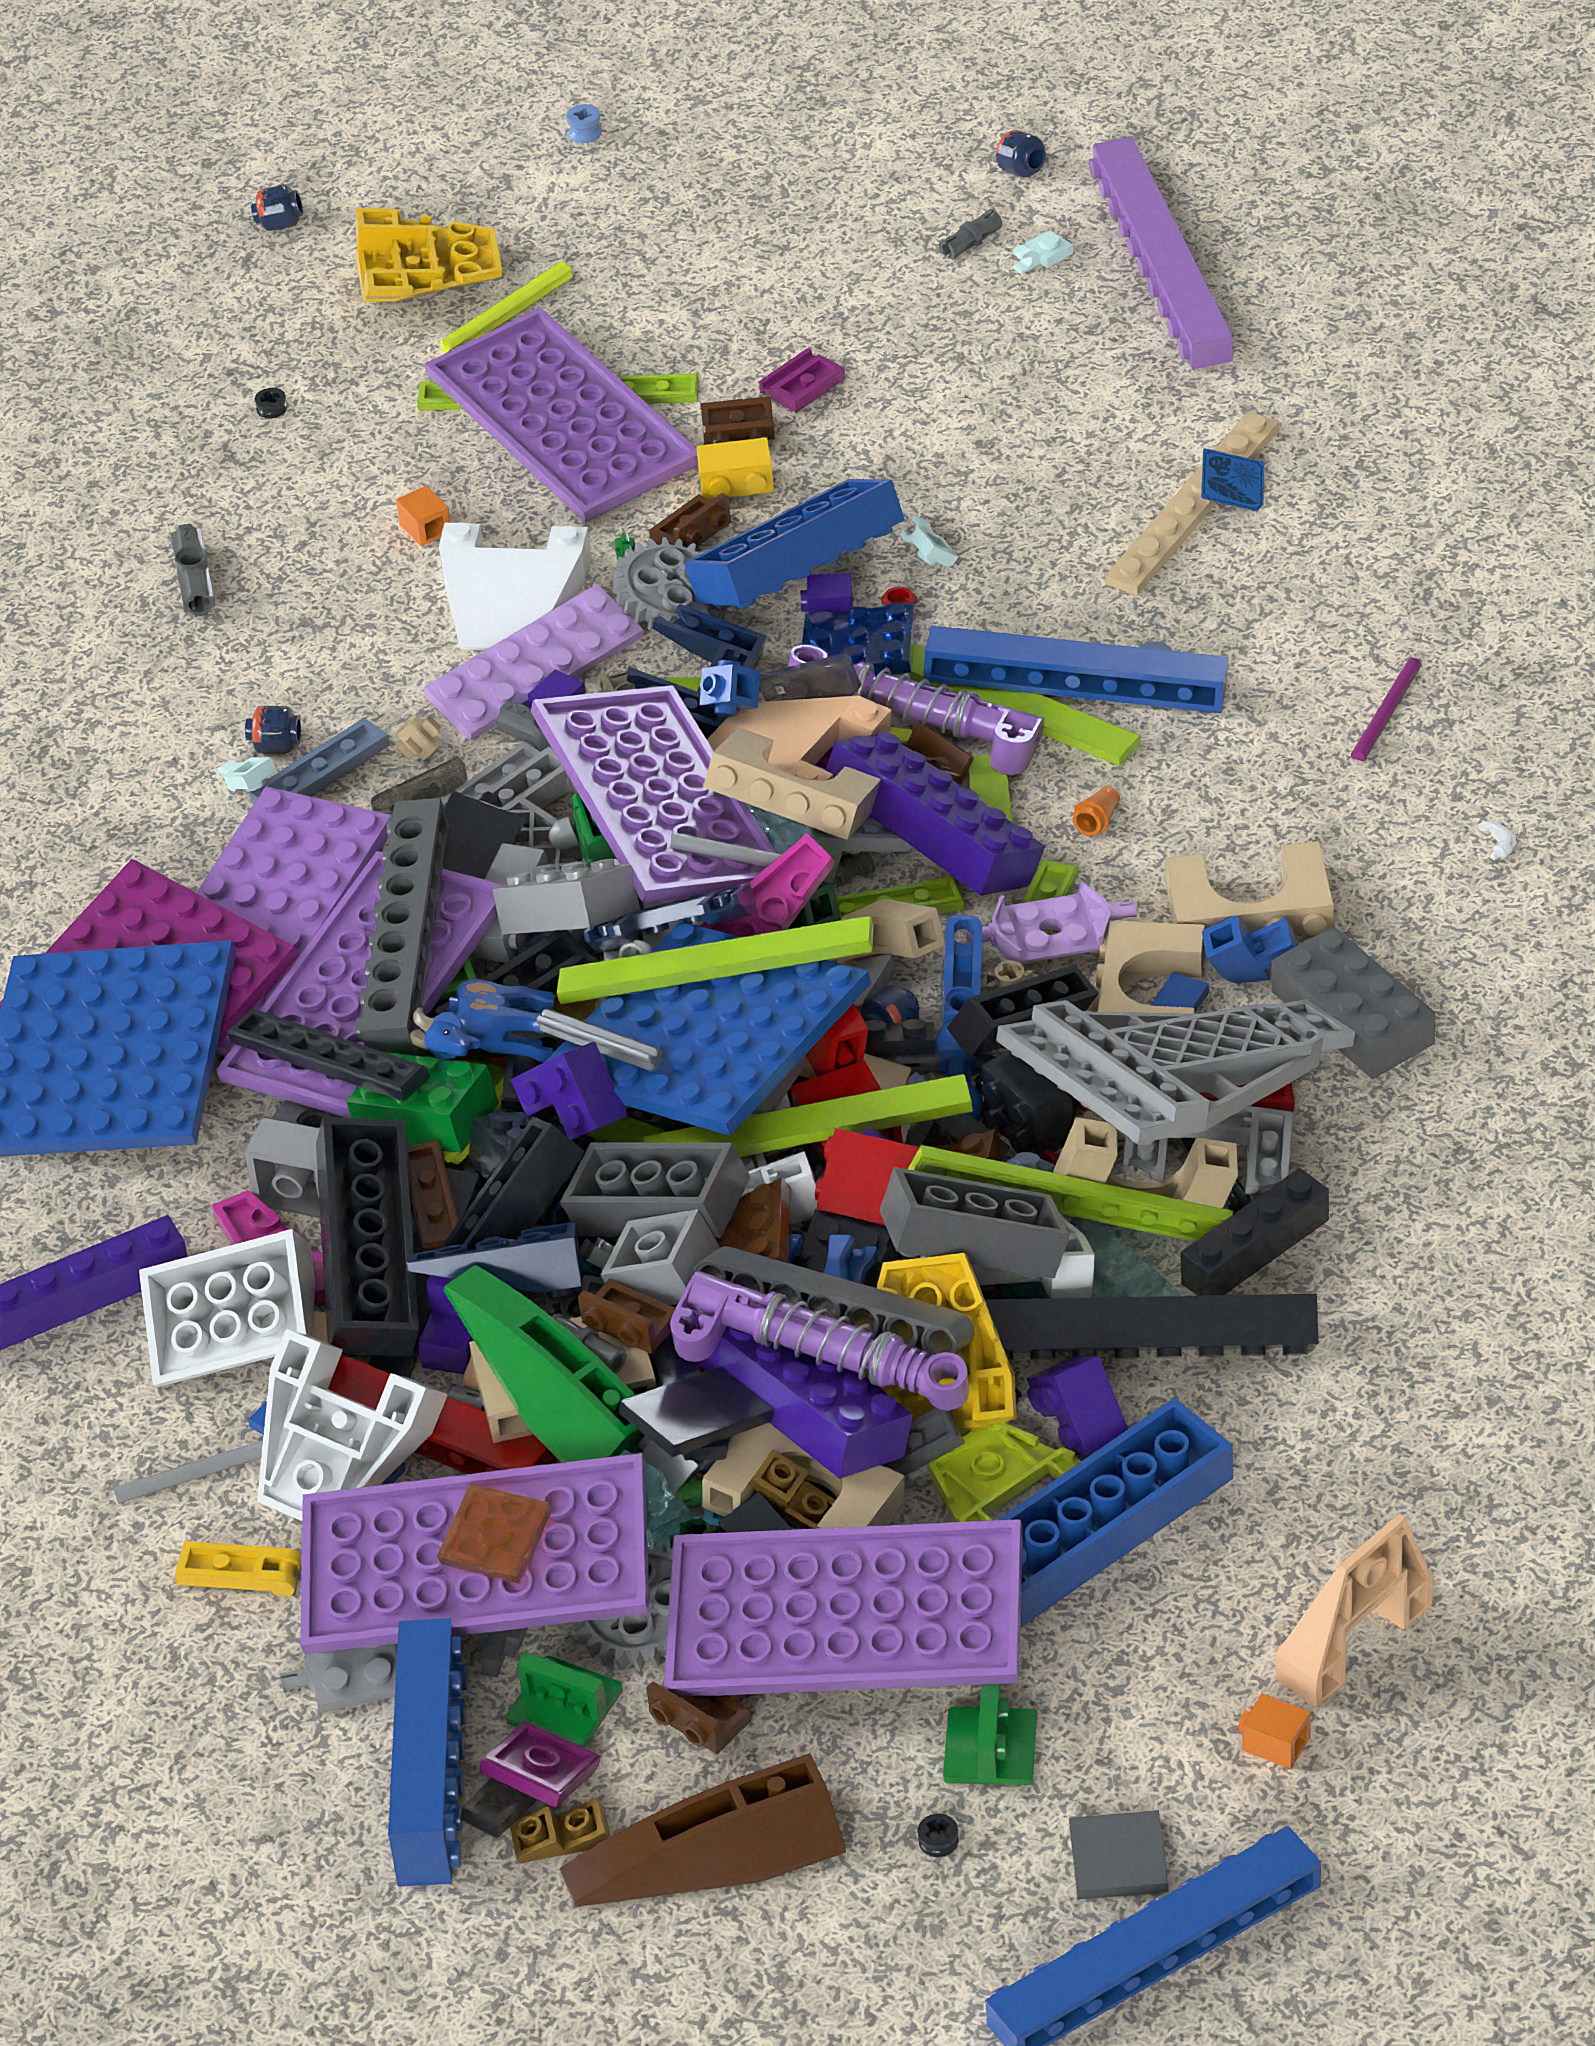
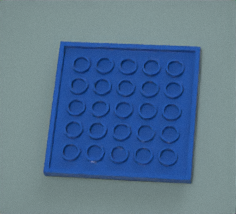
M680 921L650 953L742 937ZM822 960L609 996L584 1022L657 1047L662 1051L661 1056L664 1057L663 1065H659L657 1070L652 1072L600 1053L614 1083V1092L621 1099L623 1105L731 1136L872 982L867 970L829 960ZM565 1041L546 1061L580 1047V1045Z
M232 940L13 956L0 1010V1157L197 1145L237 952Z

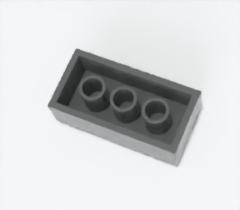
M1335 926L1326 929L1272 960V993L1284 1003L1307 999L1355 1031L1353 1046L1338 1050L1372 1080L1435 1044V1011Z
M591 1142L560 1203L570 1221H576L578 1236L620 1237L627 1221L699 1209L713 1236L721 1238L746 1188L750 1175L733 1143Z
M896 1167L893 1168L879 1210L896 1251L904 1256L920 1258L921 1256L933 1257L965 1253L972 1265H978L984 1270L990 1272H999L1000 1270L1013 1271L1030 1279H1037L1040 1276L1055 1279L1070 1236L1049 1194Z

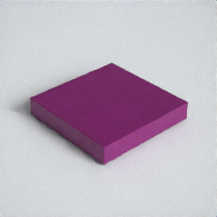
M523 1721L481 1759L479 1772L557 1808L596 1771L600 1764L601 1756L528 1721Z

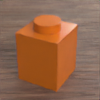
M427 485L396 499L399 524L420 546L441 538L444 524L451 523L448 506Z
M1261 1693L1253 1708L1247 1707L1240 1718L1238 1731L1242 1733V1750L1291 1769L1310 1739V1712Z

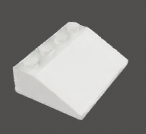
M293 1229L139 1270L153 1386L156 1388L275 1357L286 1329L309 1336L312 1335L316 1282L311 1245Z

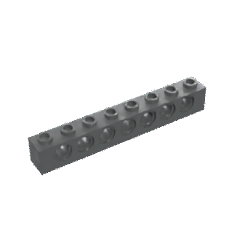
M441 798L397 801L394 806L393 818H388L387 820L389 845L383 847L385 871L378 878L381 897L380 902H375L374 904L376 929L371 931L369 936L372 955L371 959L365 962L367 987L362 989L360 994L363 1011L362 1018H357L356 1036L358 1041L364 1042V1045L382 1052L416 1055L417 1046L413 1045L410 1034L412 1030L420 1028L415 1024L413 1014L417 1008L423 1007L449 829Z

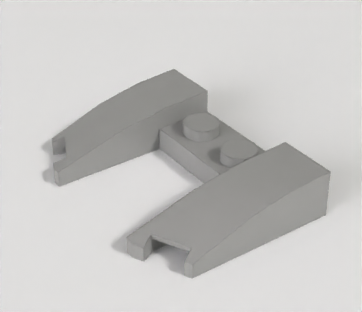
M1210 1101L1209 1105L1213 1104L1216 1101ZM1248 1106L1206 1131L1187 1134L1186 1138L1200 1137L1247 1145L1245 1194L1258 1193V1189L1274 1186L1288 1176L1293 1112ZM1125 1135L1123 1165L1127 1167L1132 1165L1151 1174L1150 1178L1163 1183L1168 1138L1155 1140L1152 1144L1141 1145L1132 1142Z

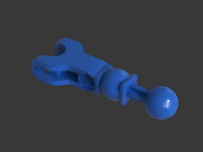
M963 914L950 917L946 923L941 982L942 1026L937 1033L935 1046L940 1057L939 1072L941 1074L948 1075V1077L965 1074L973 1109L972 1112L968 1113L980 1121L985 1109L984 1101L980 1090L972 1085V1076L978 1075L974 1068V1061L978 1056L969 1058L947 1029L970 997L980 995L982 923L977 917ZM965 929L973 935V940L966 944L958 943L955 940L954 934L958 930Z

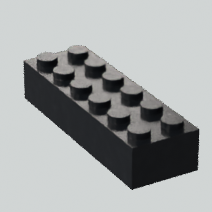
M323 1117L316 1141L327 1343L342 1349V1354L411 1356L419 1332L415 1272L408 1271L407 1266L409 1255L414 1254L405 1122L404 1120Z

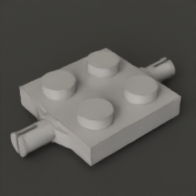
M397 1643L307 1654L304 1664L305 1669L279 1673L283 1692L309 1685V1689L316 1696L319 1713L395 1697Z

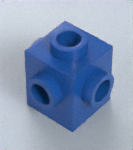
M730 660L718 661V666L702 668L699 705L712 708L715 715L724 717L737 716V711L758 708L760 671L742 667L740 662Z

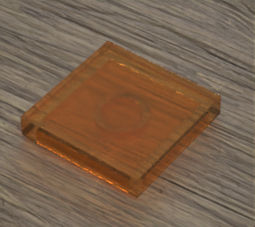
M470 1483L438 1552L437 1558L440 1564L520 1584L551 1515L552 1508L550 1503Z

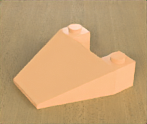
M861 696L758 702V708L737 711V716L728 717L707 741L713 751H715L740 727L774 740L768 763L773 767L804 779L830 780L833 779L832 773L814 765L830 748H833L835 741L851 739L854 736L877 735L880 732L890 733L892 710Z
M1400 1514L1396 1515L1338 1566L1276 1653V1680L1316 1708L1346 1682V1634L1375 1610L1404 1630L1432 1605L1433 1578L1406 1518Z

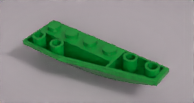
M474 1265L445 1285L443 1291L523 1422L562 1463L629 1455L639 1448L637 1445L644 1438L645 1434L619 1414L621 1400L636 1396V1394L568 1329L518 1291L477 1265Z

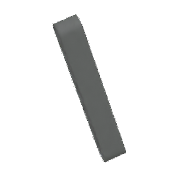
M723 1246L717 1248L694 1267L692 1273L693 1276L696 1271H701L764 1294L770 1292L785 1294L789 1303L797 1304L800 1301H805L809 1310L814 1312L826 1309L831 1318L838 1320L843 1316H847L851 1324L857 1327L869 1324L872 1331L876 1334V1338L887 1331H890L892 1334L895 1333L901 1336L904 1343L910 1345L911 1348H919L921 1352L925 1350L930 1353V1356L944 1352L958 1354L974 1337V1326L971 1320L959 1311L732 1247ZM945 1333L950 1336L951 1340L946 1337Z

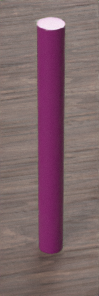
M1411 657L1405 663L1351 753L1353 759L1365 761L1421 668V662L1417 658Z

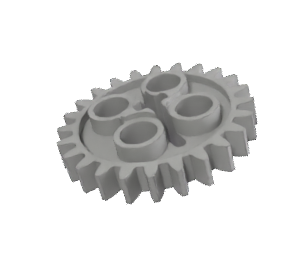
M663 537L661 545H657L651 538L648 539L647 547L637 542L634 551L626 549L624 558L619 557L614 570L612 593L618 594L616 603L625 604L624 614L636 613L635 623L643 620L648 621V630L652 629L655 618L660 615L669 622L679 619L676 609L680 604L720 618V614L725 613L727 606L714 608L713 604H697L684 564L686 561L708 550H703L700 553L695 552V543L690 544L687 548L682 547L681 539H677L675 545H670L666 537Z
M659 1541L654 1550H650L647 1545L649 1613L572 1622L581 1644H586L591 1656L599 1654L605 1665L615 1659L619 1670H624L629 1662H633L637 1672H641L645 1661L650 1660L653 1667L657 1669L660 1664L659 1657L666 1656L673 1548L667 1552L663 1541Z

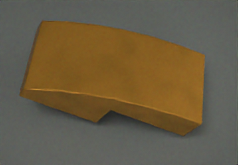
M774 1449L771 1450L750 1482L754 1489L767 1500L775 1511L797 1529H816L818 1523L836 1501L805 1481L809 1471Z
M598 1798L558 1815L548 1806L509 1823L516 1859L520 1863L586 1851L611 1837L605 1808Z

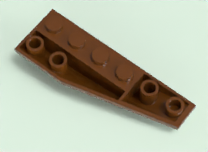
M811 1753L724 1782L662 1809L600 1842L560 1867V1873L575 1907L763 1882L846 1853V1847L827 1786Z

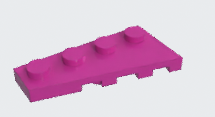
M806 833L750 882L758 913L715 925L704 921L700 926L739 937L787 930L835 863L832 857Z
M249 1190L211 1205L213 1216L231 1245L289 1230L281 1223L280 1217ZM311 1249L316 1282L315 1305L325 1300L322 1252H315Z

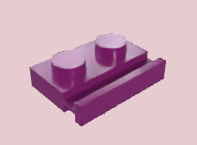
M807 348L759 381V390L763 395L767 392L771 395L772 400L797 413L845 379V371L842 366L820 354L817 356L813 355L812 350Z

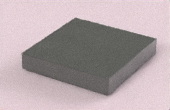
M1159 1810L1069 1818L1077 1900L1168 1892V1878Z

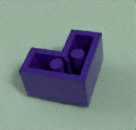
M595 1041L564 1052L511 1079L526 1116L528 1117L555 1107L570 1140L600 1130L628 1116L621 1099L614 1092V1083Z
M430 1275L427 1289L431 1314L418 1341L422 1368L465 1375V1370L472 1356L469 1342L474 1340L443 1291L445 1285L454 1279Z
M1099 1356L1069 1358L1026 1378L1030 1387L1027 1390V1395L1035 1411L1040 1412L1043 1417L1056 1416L1060 1425L1057 1429L1059 1439L1064 1448L1075 1452V1456L1091 1454L1128 1430Z

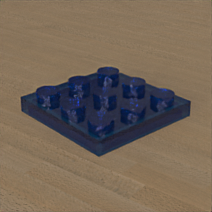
M890 603L884 607L866 608L859 606L847 611L830 612L821 610L812 615H805L802 645H812L821 648L826 652L827 657L830 658V662L832 659L839 660V664L842 661L847 662L848 667L850 664L856 665L859 662L873 664L875 676H878L885 668L890 669L892 675L911 673L916 626L914 603Z

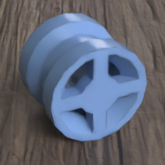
M583 104L574 106L567 112V122L571 126L569 128V137L572 141L590 143L599 139L602 129L598 124L600 121V111L593 105Z

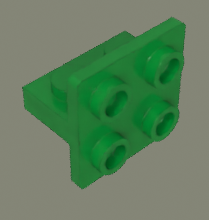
M525 1652L517 1664L521 1693L507 1712L506 1722L509 1725L518 1727L523 1721H528L585 1748L622 1693V1683L552 1656L541 1658Z
M982 1684L980 1707H950L948 1709L943 1767L944 1782L1031 1785L1034 1774L1037 1711L1035 1709L1009 1708V1698H1001L1000 1684Z

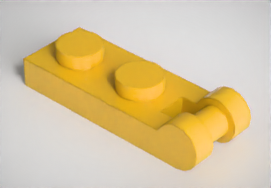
M184 1541L175 1571L177 1585L270 1591L274 1595L292 1596L297 1583L294 1574L300 1571L302 1554L291 1548ZM267 1568H277L278 1571L267 1570Z

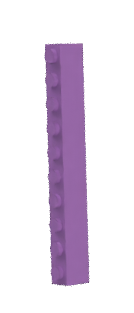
M1133 137L1093 144V158L1089 159L1091 176L1093 179H1099L1098 185L1101 197L1108 198L1110 215L1112 218H1118L1119 233L1122 238L1127 237L1130 256L1132 258L1137 257V266L1141 278L1147 277L1150 297H1157L1160 317H1167L1168 332L1171 339L1177 338L1180 358L1182 360L1187 359L1192 370L1232 362V334Z

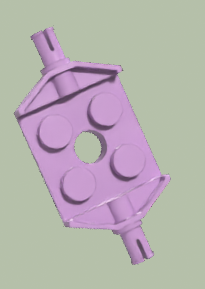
M1080 882L1078 894L1005 906L1003 895L999 897L992 917V923L982 927V943L991 941L992 947H997L1007 961L1012 960L1020 962V964L1098 951L1105 937L1108 936L1110 921L1136 917L1137 908L1134 900L1116 904L1107 903L1104 897L1085 882ZM965 930L966 941L969 943L973 940V935L970 931ZM1044 930H1056L1060 933L1047 935Z

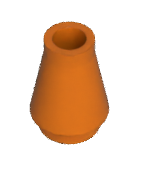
M1104 786L1097 793L1077 804L1073 816V823L1076 829L1087 836L1103 833L1109 825L1115 807L1120 802L1119 793L1112 787Z

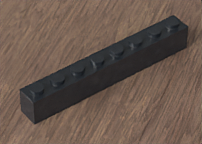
M1317 1294L985 1300L1008 1361L1013 1360V1353H1030V1360L1055 1359V1352H1072V1358L1098 1356L1097 1351H1114V1358L1131 1359L1140 1358V1351L1156 1350L1157 1358L1182 1357V1350H1199V1357L1224 1356V1349H1241V1356H1265L1266 1348H1283V1355L1294 1356L1308 1355V1347H1315L1319 1344Z

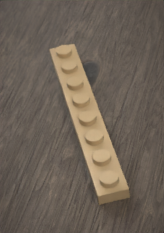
M1248 411L1214 451L1254 460L1279 431V421ZM1202 465L1105 575L1106 585L1138 595L1216 505L1217 502L1201 497Z

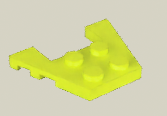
M1007 1423L993 1424V1428L970 1431L962 1437L965 1442L963 1445L931 1461L927 1466L928 1473L954 1521L974 1522L994 1521L988 1515L1047 1474L1057 1479L1082 1462V1460L1077 1459L1075 1452L1064 1447H1060L1057 1450L1039 1443V1437Z

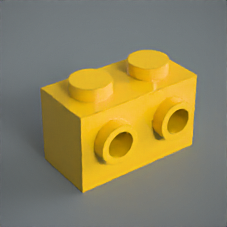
M767 437L696 446L702 496L712 500L721 493L726 494L730 498L774 492L772 463Z

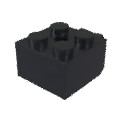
M1010 1050L997 1057L988 1053L978 1055L974 1061L975 1071H977V1074L979 1073V1075H976L975 1085L984 1096L985 1112L983 1118L987 1127L990 1130L995 1129L997 1133L1000 1132L1006 1137L1017 1154L1032 1152L1038 1156H1043L1042 1151L1044 1150L1056 1152L1063 1148L1073 1126L1072 1095L1059 1089L1058 1085L1046 1076L1037 1073L1024 1060L1012 1055Z
M543 1110L528 1117L525 1112L507 1113L502 1111L491 1112L489 1116L473 1117L468 1162L485 1179L489 1180L532 1117L552 1124L565 1136L567 1134L563 1125L548 1110ZM589 1135L572 1140L585 1152L591 1142H596ZM573 1176L569 1178L560 1187V1189H567Z
M815 1209L807 1233L789 1229V1234H799L803 1238L800 1254L792 1259L791 1264L821 1273L824 1272L826 1267L830 1235H851L854 1238L851 1255H853L854 1249L876 1246L879 1251L878 1258L875 1264L866 1272L863 1285L877 1288L883 1262L897 1261L899 1255L886 1226Z

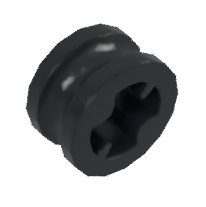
M266 388L255 395L256 411L260 417L273 419L282 416L287 411L286 395L281 389Z
M940 1813L931 1814L919 1823L917 1829L918 1842L923 1853L938 1858L945 1857L955 1851L959 1839L957 1823L953 1818ZM937 1831L938 1835H940L941 1831H945L946 1838L939 1840V1837L936 1836V1839L932 1840L930 1839V1833Z

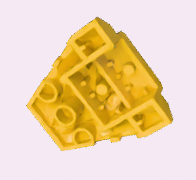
M356 208V258L363 302H398L434 294L447 288L452 289L481 283L502 276V264L494 228L452 221L448 227L431 224L432 216L421 214L419 222L400 218V210Z
M959 1253L883 1262L877 1289L959 1311L965 1314L974 1326L973 1340L956 1354L966 1363L970 1390L966 1402L959 1408L950 1410L959 1431L967 1432L993 1428V1424L1006 1423L1016 1419L1015 1376L967 1254ZM945 1333L946 1337L951 1340L950 1336ZM867 1370V1373H866V1375H865L868 1379H869V1370ZM944 1378L940 1380L938 1383L948 1385L952 1384L956 1380L952 1378ZM890 1384L886 1387L878 1386L913 1414L912 1421L937 1408L931 1404L928 1397L920 1395L919 1392L909 1391V1387L902 1389L899 1387V1384L896 1386Z

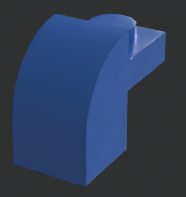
M1237 915L1202 931L1207 959L1224 979L1237 984L1270 980L1268 968L1272 966V960L1297 946L1293 927L1286 917L1251 934Z

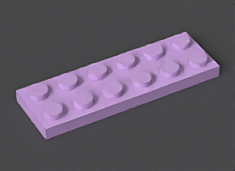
M596 584L424 686V696L463 736L471 741L496 726L500 707L507 700L528 707L527 694L555 669L576 678L642 638L644 630L628 614H624V610Z

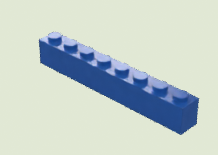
M931 626L925 647L924 679L934 683L1222 713L1227 686L1229 657Z
M1289 1826L1282 1828L1274 1834H1266L1255 1845L1237 1855L1226 1857L1218 1866L1201 1876L1189 1878L1180 1888L1163 1898L1151 1900L1142 1910L1124 1920L1113 1922L1105 1931L1086 1942L1082 1941L1073 1945L1064 1955L1048 1964L1038 1965L1024 1978L1010 1986L998 1988L989 1998L985 1999L987 2026L1004 2046H1048L1321 1887V1861Z

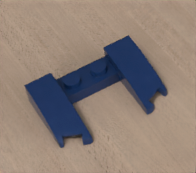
M682 604L677 606L676 613L679 619L674 622L667 621L661 615L655 618L652 629L687 651L711 662L710 667L718 666V661L730 660L740 662L742 667L755 670L762 656L767 637L764 634ZM631 667L627 670L626 680L634 684L635 689L673 685L706 740L728 718L715 715L714 709L699 705L700 686L697 691Z
M748 882L637 910L592 926L585 930L583 934L585 941L595 951L605 952L621 948L623 945L633 943L635 940L643 941L641 931L643 928L646 929L647 934H653L669 929L668 922L683 919L684 923L687 924L705 920L708 924L715 925L758 912L751 885Z

